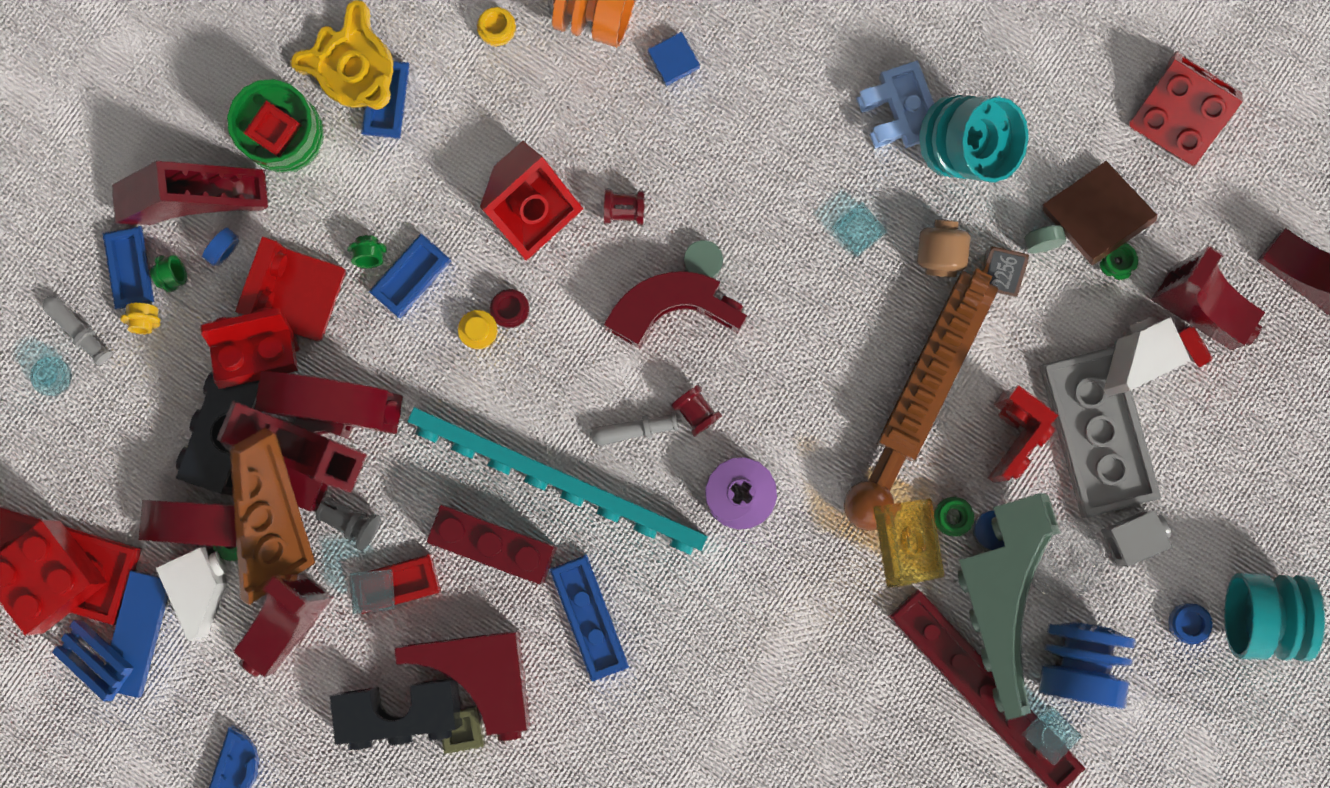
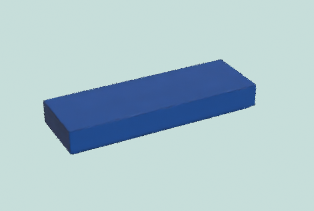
M588 555L549 569L591 682L629 668L630 666Z
M130 571L110 645L134 667L118 691L119 694L136 698L143 696L168 600V595L159 576L138 571ZM106 661L105 666L117 676L118 672Z

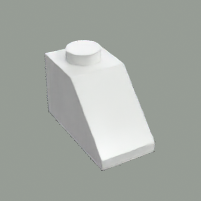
M1152 316L1130 325L1132 333L1117 339L1104 387L1107 397L1130 391L1191 361L1171 317L1155 322Z
M200 547L156 568L188 642L207 637L227 586V581L224 577V574L227 573V568L224 560L220 558L217 551L213 552L212 547Z

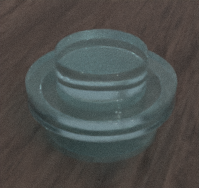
M49 356L35 363L31 370L30 379L33 387L39 393L47 396H56L63 393L69 387L72 373L69 365L64 360Z

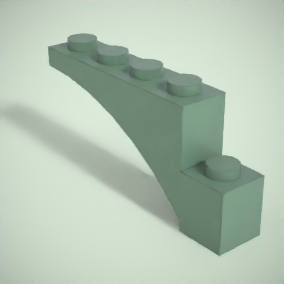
M1043 493L993 507L996 517L992 518L993 530L997 539L1004 541L1005 547L959 560L961 570H958V580L963 592L969 593L973 606L969 610L970 620L974 630L981 633L985 648L981 649L982 661L986 670L993 673L997 686L993 688L994 701L999 712L1005 713L1006 720L1031 713L1024 685L1021 656L1023 619L1028 593L1036 568L1052 536L1060 534L1049 495Z

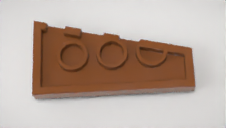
M267 428L231 447L240 599L248 605L267 594L263 588L273 576L299 574L315 564L276 435Z

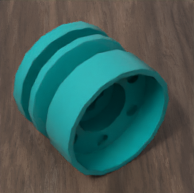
M954 94L940 98L929 108L922 121L919 136L921 154L927 166L936 174L950 178L993 183L1007 179L1019 168L1026 155L1029 139L1027 121L1021 108L1010 99L996 96L975 97Z
M1236 573L1231 578L1227 587L1224 605L1225 633L1229 648L1234 657L1239 659L1268 660L1275 654L1278 659L1283 661L1295 659L1310 662L1315 659L1322 647L1325 633V610L1319 585L1314 578L1306 575H1295L1292 577L1280 574L1272 580L1266 574Z

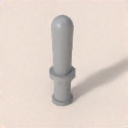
M48 296L44 299L42 304L43 310L73 338V344L77 348H83L94 359V363L97 366L104 364L110 359L112 352L109 349H105L94 337L95 331L92 328H85L60 298Z
M671 412L670 415L650 419L648 415L642 416L643 420L598 426L591 432V440L594 444L603 446L645 435L646 439H650L652 434L671 430L676 432L679 431L676 413Z

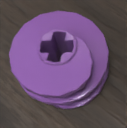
M746 457L732 458L719 464L709 476L705 489L706 503L712 516L722 525L737 530L750 529L764 522L772 513L777 500L776 483L770 471L760 462ZM742 483H745L750 487L747 494L751 497V500L747 504L742 500L738 505L732 500L734 492L731 490V487L734 484L740 487Z

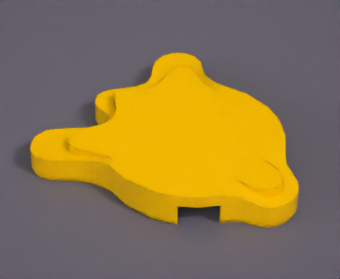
M355 0L347 5L344 26L339 32H336L329 26L322 27L318 32L314 46L309 50L296 52L291 58L292 69L300 74L316 78L321 89L332 100L343 106L352 108L368 106L378 110L385 107L390 100L389 87L393 75L392 55L386 44L374 34L370 24V10L363 1Z

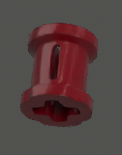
M605 189L604 224H610L612 220L636 221L637 225H644L645 190H638L637 194L613 193L612 189ZM616 205H632L634 208H633V209H617L615 206H616Z
M699 384L671 404L673 410H679L692 427L691 434L694 437L705 431L722 417L719 411L714 412L702 396V388Z

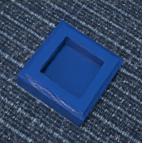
M682 32L648 49V55L665 86L700 69V64Z

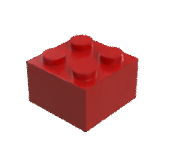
M41 520L0 552V604L24 636L45 633L108 583L59 520Z

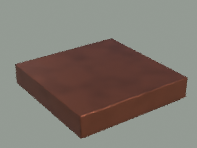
M1107 161L1043 204V212L1055 225L1063 227L1065 236L1091 265H1094L1157 221V214Z

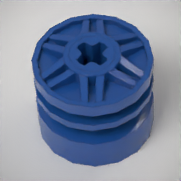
M1073 621L1062 624L1048 623L1047 634L1064 636L1065 642L1064 647L1045 644L1044 650L1061 656L1062 662L1061 665L1042 666L1038 692L1069 700L1126 709L1130 682L1112 675L1111 672L1112 666L1132 665L1133 659L1114 656L1115 646L1134 649L1136 639L1127 637L1113 628Z

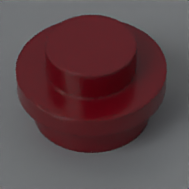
M502 290L491 301V316L503 328H517L529 316L530 306L528 300L517 290Z

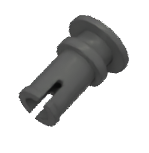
M326 497L324 503L327 506L323 503L319 505L315 516L316 520L322 521L343 532L344 537L349 541L356 539V549L360 551L366 549L378 532L381 517L373 514L367 518L365 512L361 510L355 512L334 501L332 498Z

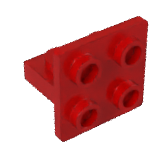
M260 308L251 314L233 318L221 317L211 323L200 326L201 334L210 347L214 383L218 389L260 380L261 371L280 373L298 371L295 352L300 350L299 342L281 308Z

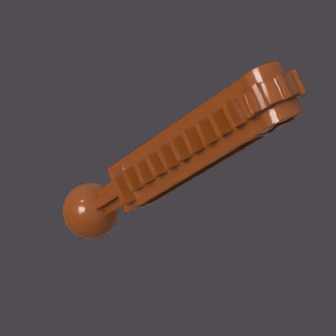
M978 268L972 274L963 270L959 274L876 443L884 449L869 480L855 484L846 494L844 501L845 515L850 523L858 529L865 531L879 530L886 526L893 517L895 504L890 490L905 459L911 462L916 460L996 297L999 288L990 284L993 276Z

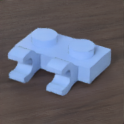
M917 60L881 72L879 76L881 85L860 91L861 96L856 98L861 113L873 110L888 102L895 121L878 125L873 128L874 132L869 134L874 148L888 145L902 138L905 148L920 144L919 136L922 121L929 108L934 104V101Z

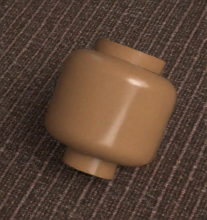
M935 219L934 227H926L921 230L917 263L922 268H926V275L957 277V271L967 268L971 237L967 231L958 229L959 221Z

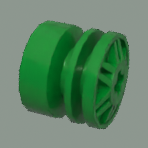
M276 79L258 80L244 87L232 100L227 115L229 134L235 146L262 168L276 173L296 172L308 166L319 154L324 139L323 122L316 108L291 84ZM266 100L302 125L280 158L244 134V131Z

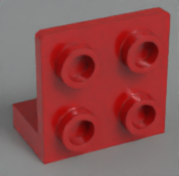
M1175 51L1166 64L1165 73L1133 116L1129 125L1137 132L1194 166L1242 104V92Z
M262 237L235 312L240 315H246L260 308H281L294 334L321 342L346 275V270L343 267L289 250L275 240Z
M1019 385L1002 392L993 404L1001 410L998 415L1006 423L1016 429L1020 425L1025 428L987 477L993 483L1009 481L1012 477L1018 479L1031 463V460L1027 458L1031 450L1037 445L1042 447L1056 430L1051 424L1058 415Z

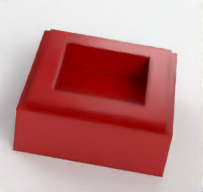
M266 100L244 131V134L280 158L302 125Z
M1189 325L1178 331L1183 344L1198 368L1211 362L1212 355L1194 326Z

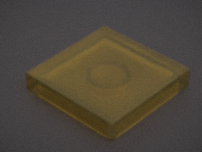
M931 498L873 507L887 588L944 577Z

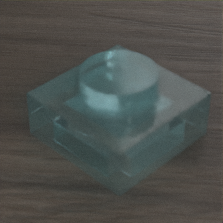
M1048 706L1021 734L1054 766L1082 737L1052 706Z

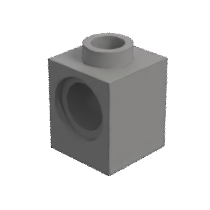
M1156 510L1140 512L1101 529L1117 566L1129 567L1172 548L1168 539L1171 537L1170 527L1162 515H1157Z

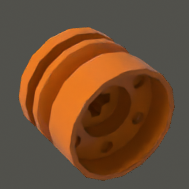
M553 0L552 26L553 29L563 32L566 31L571 22L572 35L579 36L587 22L591 21L592 40L617 48L620 46L626 33L635 0Z

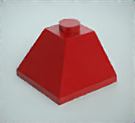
M523 140L493 167L480 205L483 212L526 261L583 210V207L546 160Z

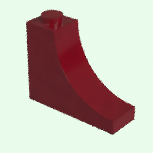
M155 161L112 184L115 223L154 225L165 220L187 215L222 211H262L268 208L265 171L263 169Z
M1287 228L1279 231L1257 262L1330 316V253L1311 245Z
M1208 246L1171 267L1151 300L1229 350L1245 346V344L1249 346L1255 341L1262 330V326L1258 323L1265 312L1248 301L1228 283L1218 265L1223 254Z
M304 574L273 576L263 588L267 592L264 605L248 632L233 651L234 654L241 658L239 665L251 675L258 677L261 674L263 677L274 674L332 601L333 597Z
M519 630L402 645L395 648L396 664L428 666L456 680L476 703L485 725L486 736L497 735L498 741L515 740L522 738L521 731H527L530 728L531 723Z

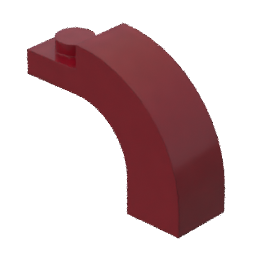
M680 271L650 277L631 288L617 302L604 323L606 331L640 349L653 325L660 318L674 311L691 310L699 312L737 334L743 327L747 315L741 312L744 307L727 296H723L721 300L715 297L720 289V281L703 274Z
M261 371L255 410L283 417L323 421L397 434L403 395L349 382Z
M232 401L217 440L234 446L262 429L267 428L276 435L285 466L301 472L314 480L352 493L367 454L277 417Z
M142 500L138 540L237 547L234 506Z

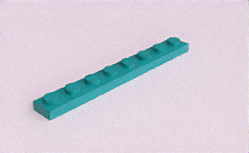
M413 408L407 421L418 426L414 433L434 443H437L439 436L454 442L450 450L473 459L475 452L490 458L487 466L509 475L511 468L525 473L526 476L523 482L544 491L547 485L550 484L562 490L559 498L580 507L584 500L598 505L596 514L616 523L623 516L635 522L632 530L653 539L657 532L672 538L669 546L689 555L692 554L694 548L702 551L708 538L707 535L417 408Z

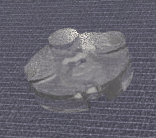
M1058 519L1056 521L1060 534L1053 535L1046 546L1034 573L1031 585L1039 592L1050 597L1060 599L1079 598L1091 590L1099 581L1104 569L1105 547L1098 540L1096 534L1085 524L1073 519ZM1067 548L1070 551L1069 557L1073 561L1071 566L1065 565L1060 570L1056 567L1058 560L1053 557L1055 551L1063 552Z

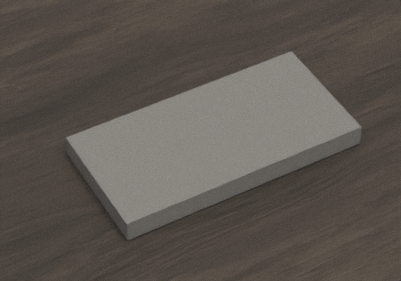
M1116 346L1039 366L1051 410L1058 415L1054 421L1081 518H1088L1162 499L1132 391L1107 397L1104 392Z

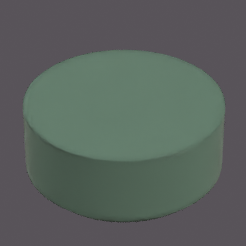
M1059 225L1035 229L1024 237L1028 253H1041L1053 250L1067 242L1063 227Z
M700 240L687 248L684 255L686 272L715 278L722 269L723 255L720 248L713 242Z

